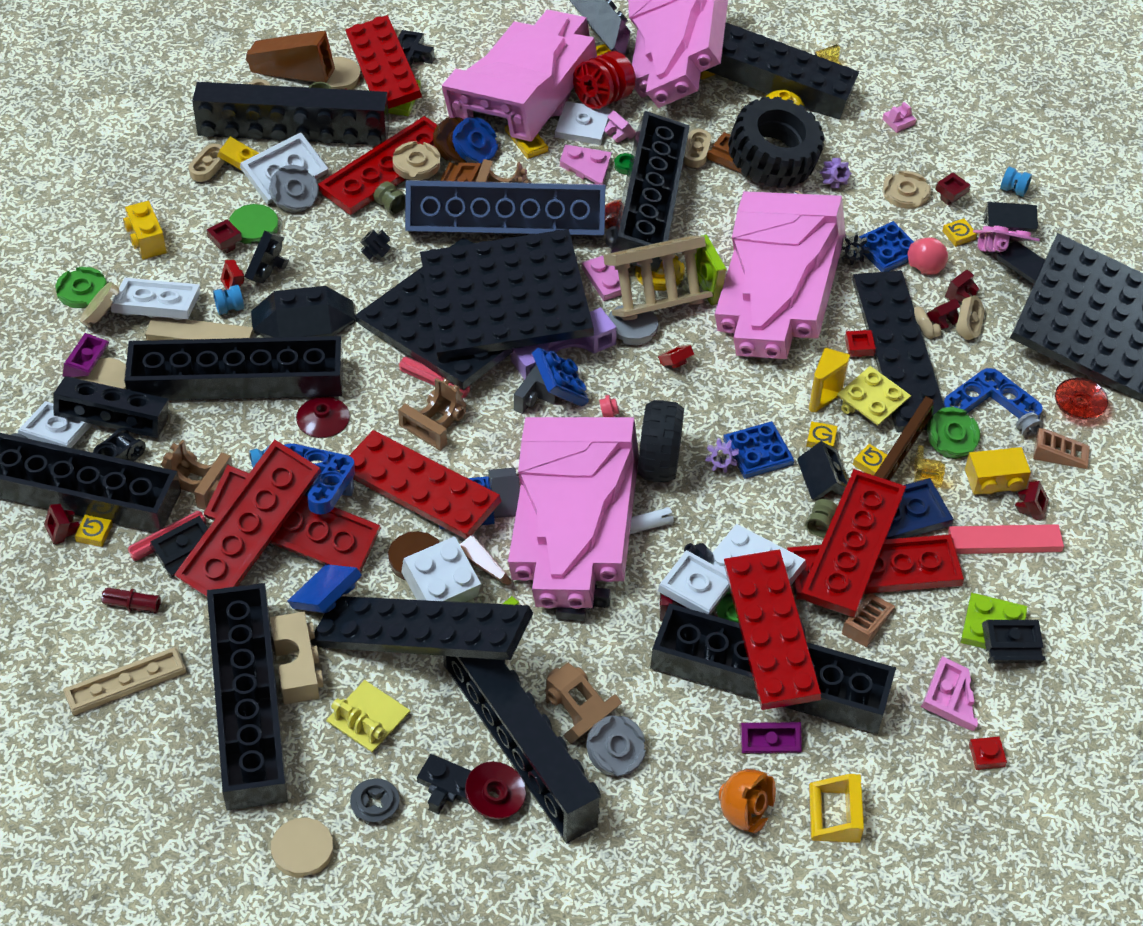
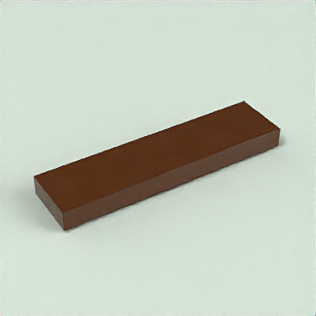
M925 396L874 476L889 481L892 479L932 417L934 409L933 399Z

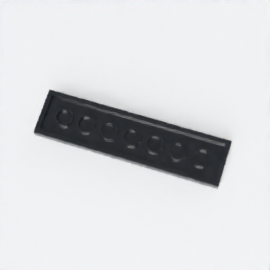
M902 270L853 274L852 282L866 330L872 331L876 348L874 357L878 371L911 395L904 404L891 414L896 432H903L925 396L934 400L933 415L940 409L945 408L920 326L915 319L914 307Z
M341 596L336 601V606L324 614L314 632L315 638L310 641L314 646L317 645L318 648L511 660L533 612L529 605Z

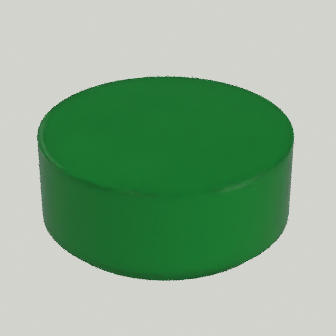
M623 153L615 158L614 168L618 173L627 175L631 154Z

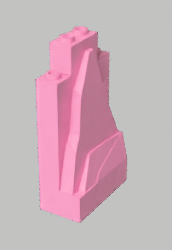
M628 0L629 19L638 29L632 62L636 76L634 88L640 97L649 96L658 108L697 92L699 89L700 73L721 64L728 0Z
M547 9L535 25L514 21L485 57L467 70L455 69L442 84L449 117L474 118L473 111L507 118L511 137L532 142L574 87L573 73L576 67L583 61L597 57L595 40L593 37H589L587 17Z
M743 191L732 234L734 252L715 311L717 331L734 333L733 339L736 356L787 359L793 337L819 338L844 235L846 234L842 196Z
M525 417L518 468L521 486L508 564L512 580H533L532 592L536 607L592 608L596 581H624L639 459L634 417Z

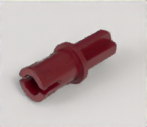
M107 587L102 592L101 601L106 605L127 608L129 612L135 609L157 614L161 604L160 595L138 593L136 589L126 591Z

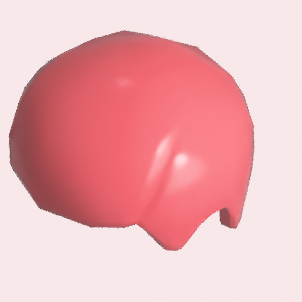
M932 237L917 239L910 245L907 253L910 266L917 268L924 275L938 274L945 268L948 261L947 248L940 240Z

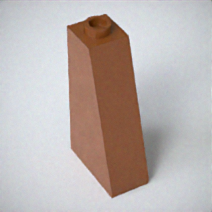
M326 31L257 40L246 54V61L249 64L250 71L260 75L327 83L335 70Z

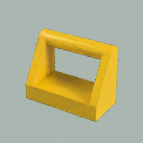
M824 348L814 373L808 408L811 412L819 411L838 398L837 394L844 389L850 354Z
M845 774L811 782L809 784L811 840L860 843L864 830L861 774ZM821 792L845 794L847 824L823 829Z

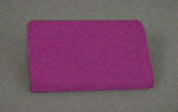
M84 333L65 361L62 377L89 376L108 347L109 341Z
M801 722L739 723L742 753L802 752Z

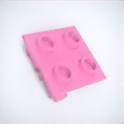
M983 226V230H973V233L979 234L977 246L982 252H1003L1008 248L1009 240L1019 242L1039 241L1040 239L1031 237V232L1016 230V232L1008 231L1009 228L1002 226Z

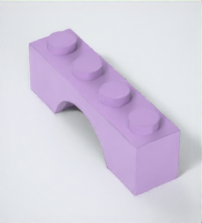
M600 307L590 311L594 336L513 348L511 362L525 380L536 365L532 352L537 348L556 353L564 348L579 347L595 354L616 345V326Z

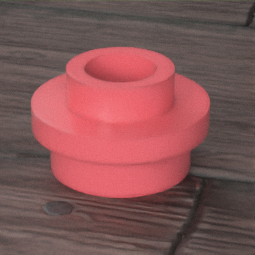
M605 395L604 399L599 400L603 417H615V415L619 414L616 398L611 399L610 395Z

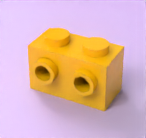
M150 201L126 206L127 217L123 218L124 226L127 232L132 233L130 234L132 246L134 249L138 248L142 260L166 254L163 231Z
M1022 447L969 452L965 466V472L973 495L1004 491L1015 492L1026 489L1031 474Z

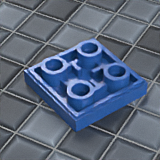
M894 221L859 236L861 239L867 237V243L864 247H869L870 253L863 254L881 272L891 271L909 262L907 253L914 241Z
M537 348L532 352L549 393L581 407L589 402L585 392L587 390L586 385L580 380L577 374L578 367L574 361L563 359L554 351L548 352L542 348Z
M773 421L723 435L724 443L727 444L729 440H732V450L739 449V453L732 457L737 461V466L744 479L794 465V458Z
M326 564L287 602L293 609L327 613L336 606V601L342 595L351 592L355 588V582L361 578L362 574L357 567Z

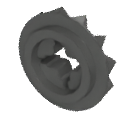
M373 778L361 782L355 787L350 797L351 809L356 819L360 818L366 824L369 822L381 824L387 818L392 819L395 811L399 810V793L392 783L384 779ZM368 796L375 800L381 798L382 808L376 805L369 807L370 801Z

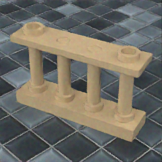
M687 236L603 255L604 264L615 266V270H618L623 308L612 310V316L622 317L623 320L637 319V314L688 302L689 305L704 303L705 298L713 297L712 291L699 289L695 260L697 248L706 247L705 236ZM679 252L685 255L690 291L681 295L677 293L673 265L674 253ZM656 257L663 260L668 298L659 300L655 299L650 264L653 262L652 258ZM637 262L641 267L646 303L633 305L628 272L630 263Z

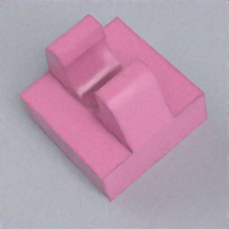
M903 102L902 106L897 108L895 106L892 107L890 111L883 113L882 118L896 133L915 125L916 118L912 115L911 107L906 102Z
M613 110L608 116L610 121L604 131L608 136L616 132L612 137L615 142L619 143L627 137L631 139L636 135V131L616 111Z

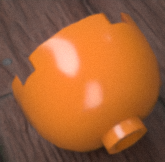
M753 769L740 770L730 776L719 790L721 810L726 820L732 826L752 833L762 830L768 818L761 817L768 806H774L776 794L775 780L772 776H768V773Z

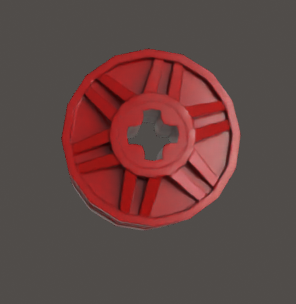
M609 51L598 55L596 58L583 61L576 67L573 73V85L579 100L585 106L592 109H601L613 102L622 100L632 94L635 88L636 76L634 68L629 59L617 51Z

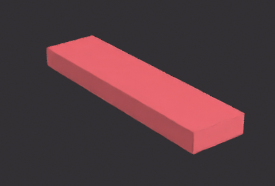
M1059 524L949 526L948 534L952 535L957 554L1062 552L1064 548Z

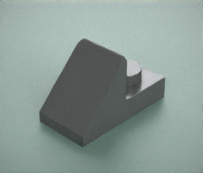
M535 365L514 393V411L521 414L528 407H533L537 398L553 405L555 404V395L547 391L537 365Z
M516 468L488 470L490 488L501 497V503L494 510V518L516 516L520 492L519 476L516 475Z

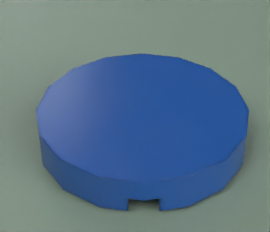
M469 117L456 125L453 131V144L460 157L468 163L482 164L484 159L490 160L493 158L498 150V143L496 144L495 139L497 137L496 133L485 120Z

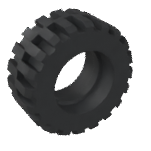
M763 97L760 98V101L756 99L745 105L737 116L728 141L729 154L737 169L741 168V173L746 177L750 176L752 181L764 183L767 187L777 186V188H785L787 185L792 187L807 180L814 171L824 147L825 138L819 121H815L816 118L812 112L808 113L806 107L801 104L798 106L790 99H787V101L782 100V97H774L773 99ZM764 137L780 140L789 148L776 146L768 142Z

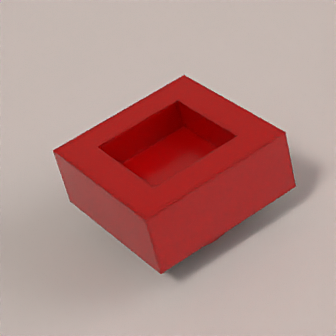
M225 260L220 280L226 290L234 285H239L241 288V285L244 283V273L239 269L235 260Z
M871 330L846 331L845 342L850 357L875 355L876 348Z
M683 345L669 350L658 356L662 366L672 365L673 368H677L686 364V359L695 354L691 345Z
M1000 736L970 739L969 747L976 770L1003 768L1006 766L1007 760Z

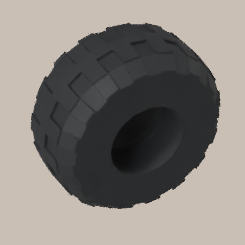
M653 400L646 404L638 459V475L644 480L669 482L676 479L684 418V408L676 402Z

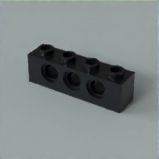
M67 376L64 377L53 393L54 416L113 429L125 428L131 433L158 438L168 420V398Z

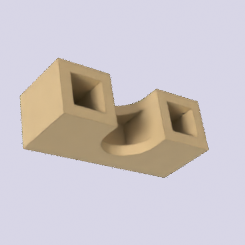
M305 611L270 617L276 656L294 655L297 657L291 663L278 665L284 705L320 699L318 688H322L324 685L321 670L315 671L314 664L319 663L317 645L311 646L310 640L315 638L313 622L307 623Z

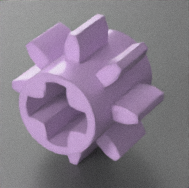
M832 158V162L825 161V166L820 171L824 179L823 184H831L832 188H839L840 184L847 185V179L852 174L848 168L849 163L841 162L840 158Z
M717 438V445L715 447L708 445L707 449L712 452V455H708L705 461H712L714 464L713 471L719 467L723 468V471L726 473L729 464L737 465V461L732 456L737 455L739 449L732 450V440H729L726 444L722 443L720 438ZM719 450H722L724 454H728L726 460L722 461L721 457H716Z

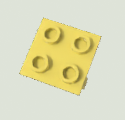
M871 366L837 394L843 400L841 409L844 413H854L857 410L877 426L911 397L910 394Z
M364 680L347 699L340 700L337 698L331 705L334 712L327 718L326 722L373 753L410 713V710Z

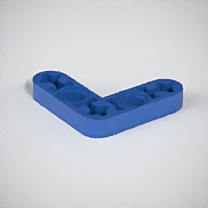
M992 368L981 370L944 399L945 408L952 405L969 413L991 397L1018 419L1029 413L1027 411L1031 409L1034 410L1038 415V419H1040L1043 409L1042 404L1001 372ZM975 391L979 396L970 397L966 392ZM1011 393L1015 395L1016 398L1007 399L1003 396V394Z
M291 443L285 444L286 447L310 462L322 461L321 463H313L320 467L322 472L308 493V507L315 514L330 512L354 477V459L348 455ZM327 483H337V485H332V486H330V485H325V484H327Z

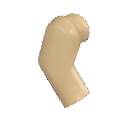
M922 307L914 308L916 322L924 336L928 339L939 337L941 335L940 325L937 323L932 324Z

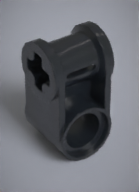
M119 428L109 438L98 444L94 448L93 453L134 462L143 455L146 444L144 441L130 436L129 431L125 428Z

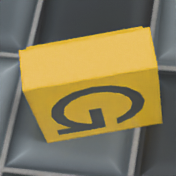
M965 218L943 225V233L955 247L974 241L977 238V233H973L974 229Z
M811 421L806 447L812 448L820 441L834 447L838 426Z
M868 444L854 458L853 465L865 473L875 475L887 454Z
M85 515L75 534L76 542L103 547L113 526L112 521Z

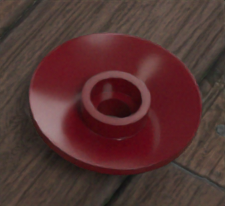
M332 397L310 399L298 409L296 415L297 425L300 430L315 438H327L339 434L346 428L350 419L347 406L340 400Z
M492 761L482 763L470 772L465 783V794L471 807L480 815L490 819H505L513 816L520 810L525 800L526 788L522 777L515 769L507 764ZM488 792H495L498 798L490 796Z

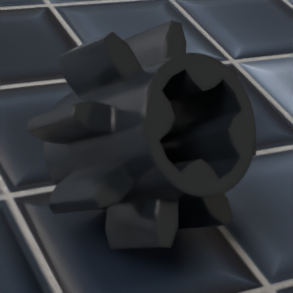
M372 229L360 241L364 246L361 248V252L369 260L373 256L380 260L391 249L387 244L390 241V237L383 230L377 233Z
M858 232L852 237L844 235L846 243L842 245L841 250H845V252L842 253L841 259H850L851 265L856 260L864 262L863 253H870V248L864 247L867 243V237L859 238ZM850 245L854 247L859 246V251L856 252L854 249L850 251Z

